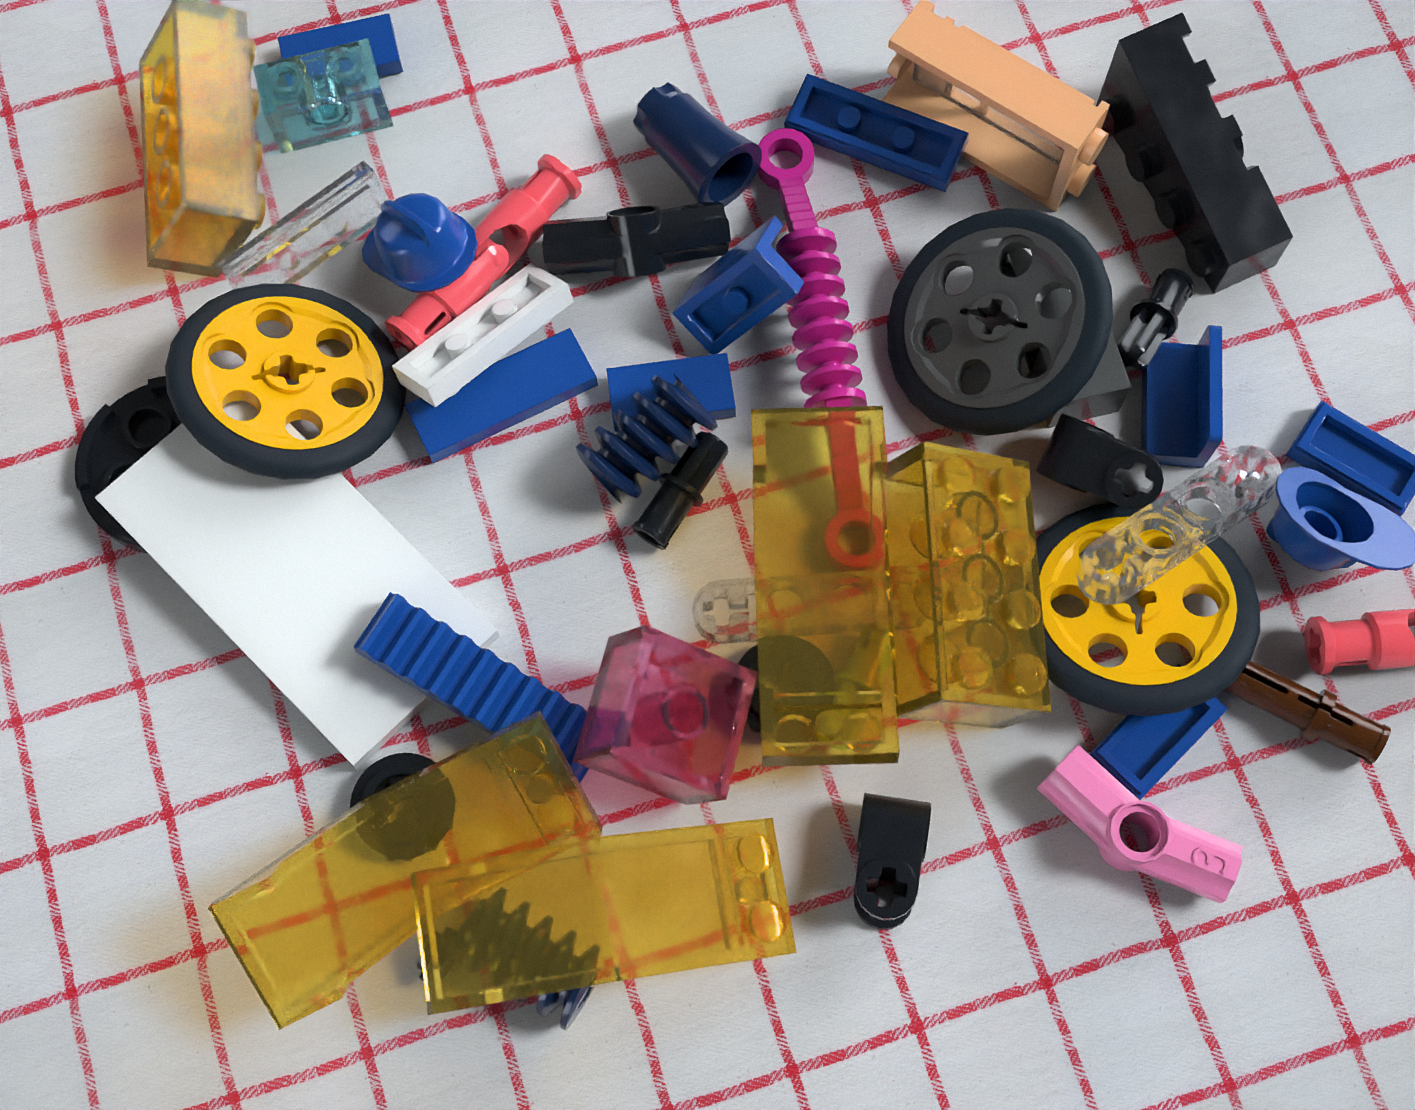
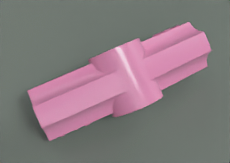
M1079 745L1038 786L1037 789L1098 845L1100 855L1107 864L1115 869L1127 872L1139 871L1214 902L1223 903L1226 901L1240 870L1243 846L1169 818L1154 804L1140 801ZM1121 822H1134L1144 830L1148 839L1145 852H1135L1125 846L1119 834Z

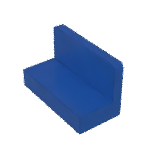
M775 215L699 274L692 281L672 312L711 355L721 352L796 296L804 284L799 275L771 246L783 226Z
M1208 325L1197 345L1161 342L1148 365L1142 369L1141 449L1153 455L1160 465L1204 468L1222 442L1223 437L1222 326Z

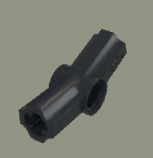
M718 201L689 204L662 210L657 206H633L609 211L606 213V216L547 221L543 224L542 249L544 263L552 275L613 271L615 276L637 277L662 272L666 269V264L723 256L728 252L731 237L724 205Z

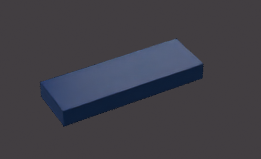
M808 73L784 122V128L802 132L812 143L946 192L969 139L968 132Z
M568 328L493 363L463 386L458 393L447 398L436 408L422 398H418L404 406L432 463H435L598 386V382L571 328Z

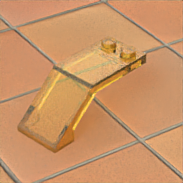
M883 406L751 409L754 597L762 767L898 763L900 748L885 586V476L888 460Z
M539 710L360 801L212 902L208 909L280 1030L342 999L349 983L433 919L602 835L603 825Z
M773 818L591 837L417 871L410 874L428 1015L491 1006L614 982L797 953Z

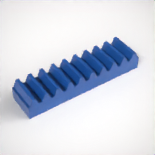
M391 592L388 594L353 646L356 653L578 788L613 730L602 718L593 717L581 705L567 701L558 691L548 689L535 677L523 674L514 664L500 660L491 650L479 647L468 636L456 633L447 623L433 619L424 609L412 606L399 594Z

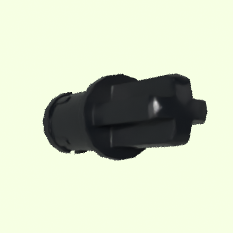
M1175 268L1163 270L1158 275L1146 299L1136 302L1131 309V322L1117 343L1125 368L1128 366H1132L1137 370L1145 368L1161 342L1172 337L1177 330L1179 321L1177 316L1195 290L1192 278L1184 271Z
M701 431L697 433L698 445L694 448L688 446L670 474H661L659 482L662 486L638 521H635L632 525L633 531L639 537L656 548L665 550L669 545L668 542L693 506H701L704 500L701 493L728 455V446L719 437L710 432Z

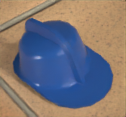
M410 193L394 201L385 200L381 204L380 209L382 212L377 217L375 227L368 234L362 248L363 262L371 271L408 291L431 292L450 285L466 272L474 261L478 242L472 226L464 218L450 211L438 198L425 193Z
M1301 466L1285 469L1277 477L1275 492L1279 506L1267 526L1266 533L1297 563L1308 569L1320 572L1348 568L1356 562L1376 569L1394 571L1412 567L1415 563V531L1399 515L1370 499L1344 488L1333 479L1316 470Z

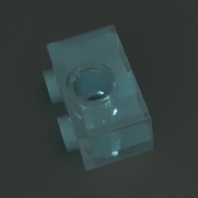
M368 38L253 66L263 114L281 154L394 126L382 78Z

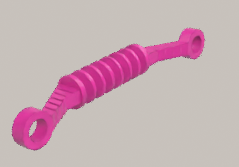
M780 128L769 132L761 139L759 147L762 151V159L757 173L759 178L768 187L778 192L789 233L778 241L776 251L804 281L799 293L786 303L793 307L788 313L790 325L797 329L792 336L794 347L802 351L796 358V364L800 371L807 373L802 377L800 386L803 393L811 396L804 404L805 414L807 418L813 421L823 422L829 449L836 515L830 519L825 529L824 552L827 560L837 570L846 574L860 575L873 570L881 562L887 546V531L883 521L875 513L864 508L856 439L854 436V421L852 417L865 410L867 399L864 391L855 388L861 383L863 378L860 368L851 365L857 360L858 352L856 346L848 342L852 339L854 331L852 324L844 320L847 318L850 310L848 302L840 298L846 289L843 279L837 276L841 270V263L839 257L833 254L837 248L835 234L829 229L818 227L804 185L809 181L813 173L814 147L811 140L802 132L794 129ZM790 151L795 153L801 161L795 167L781 169L776 167L770 161V158L777 152ZM859 528L870 535L873 546L866 553L852 555L840 547L837 538L846 529Z

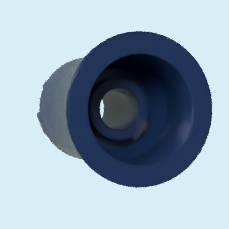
M667 82L661 87H653L637 104V114L633 120L635 128L645 136L646 143L680 177L698 203L718 201L725 207L740 196L754 179L762 159V151L759 145L732 130L708 112L690 94L683 93L678 87Z

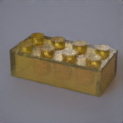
M172 0L139 60L147 267L218 278L232 258L239 257L243 244L252 231L259 229L263 223L266 200L264 194L258 192L257 173L262 161V145L259 140H255L254 121L259 107V95L256 89L251 88L250 74L255 60L256 47L255 41L248 38L247 12L200 0Z
M923 441L879 467L894 717L1003 729L1051 713L1029 462Z

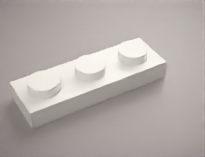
M529 263L393 364L392 368L400 384L436 408L571 305L574 300L568 283Z

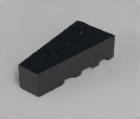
M1182 12L1118 41L1096 106L1102 100L1110 104L1101 129L1109 133L1108 136L1114 137L1125 154V162L1129 173L1136 181L1144 184L1155 201V209L1159 220L1167 229L1174 231L1185 248L1186 259L1191 270L1198 277H1203L1213 294L1276 266L1292 240L1293 235L1259 166L1246 168L1242 160L1244 147L1241 137L1243 133L1233 114L1225 118L1221 117L1209 90V86L1213 85L1216 79L1206 59L1197 63L1194 62L1183 38L1192 33V30Z

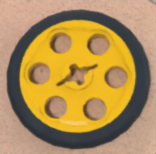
M262 283L233 289L209 300L183 323L171 342L165 364L167 394L176 415L200 445L228 464L252 474L283 480L316 479L343 472L372 456L394 432L403 414L406 387L400 384L392 368V365L399 361V358L389 338L378 325L348 301L319 289L295 284ZM268 320L278 321L288 327L290 333L279 339L269 338L260 333L256 326ZM325 339H334L344 343L350 352L342 357H330L322 353L318 349L317 344ZM217 351H232L238 354L244 360V363L236 369H222L215 366L209 357ZM289 373L291 380L298 381V384L287 385L285 378L278 376V374ZM342 388L354 389L364 397L365 403L353 408L344 407L333 399L332 393ZM244 401L255 406L259 414L251 420L238 421L227 416L223 408L230 402ZM295 420H306L316 425L321 434L314 439L300 440L290 435L285 426Z
M1114 503L1093 505L1066 515L1039 534L1022 555L1012 579L1010 609L1016 635L1030 660L1058 688L1080 702L1111 713L1136 716L1170 714L1211 700L1236 681L1252 659L1260 635V602L1252 577L1236 551L1210 527L1185 513L1156 504H1150L1145 508L1129 509ZM1091 547L1101 548L1112 555L1115 563L1105 569H1093L1081 561L1079 554ZM1152 547L1168 548L1176 554L1179 563L1172 568H1158L1146 560L1144 553ZM1131 578L1134 584V598H1137L1140 607L1145 608L1137 629L1138 634L1135 628V613H1132L1130 605L1125 603L1131 585ZM1190 594H1204L1215 601L1219 611L1212 616H1196L1184 607L1182 600ZM1060 595H1074L1085 603L1087 610L1079 617H1063L1055 612L1051 606V601ZM1166 642L1180 644L1189 651L1192 661L1181 667L1169 666L1157 657L1155 648ZM1097 643H1110L1122 651L1125 660L1122 664L1115 667L1100 666L1091 659L1088 650Z

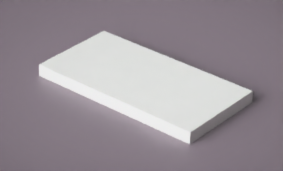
M233 401L223 408L227 416L238 421H248L259 414L255 406L244 401ZM181 423L95 497L114 519L357 770L432 700L354 650L353 646L390 592L403 596L414 607H421L433 619L447 623L456 633L468 636L481 648L486 649L499 637L497 629L340 473L316 479L287 480L252 474L228 464L200 445ZM290 423L285 426L287 432L294 438L306 440Z

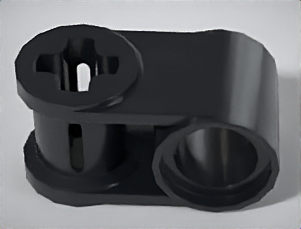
M1061 413L1036 468V472L1055 482L1083 493L1089 492L1129 509L1145 508L1153 503L1160 495L1164 483L1161 465L1153 455L1143 449L1114 438L1115 435L1064 413ZM1135 462H1141L1146 465L1145 477L1152 481V484L1148 489L1137 487L1133 495L1124 493L1122 491L1123 480L1115 475L1119 468L1130 470Z
M864 793L856 852H859L853 898L854 908L859 918L868 926L878 930H891L902 925L910 916L918 894L921 863L924 862L931 803ZM880 880L892 882V893L899 896L894 897L890 908L878 906L877 894L869 892L876 891Z

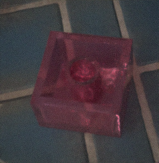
M648 625L610 636L607 640L573 762L684 805L726 800L758 673Z

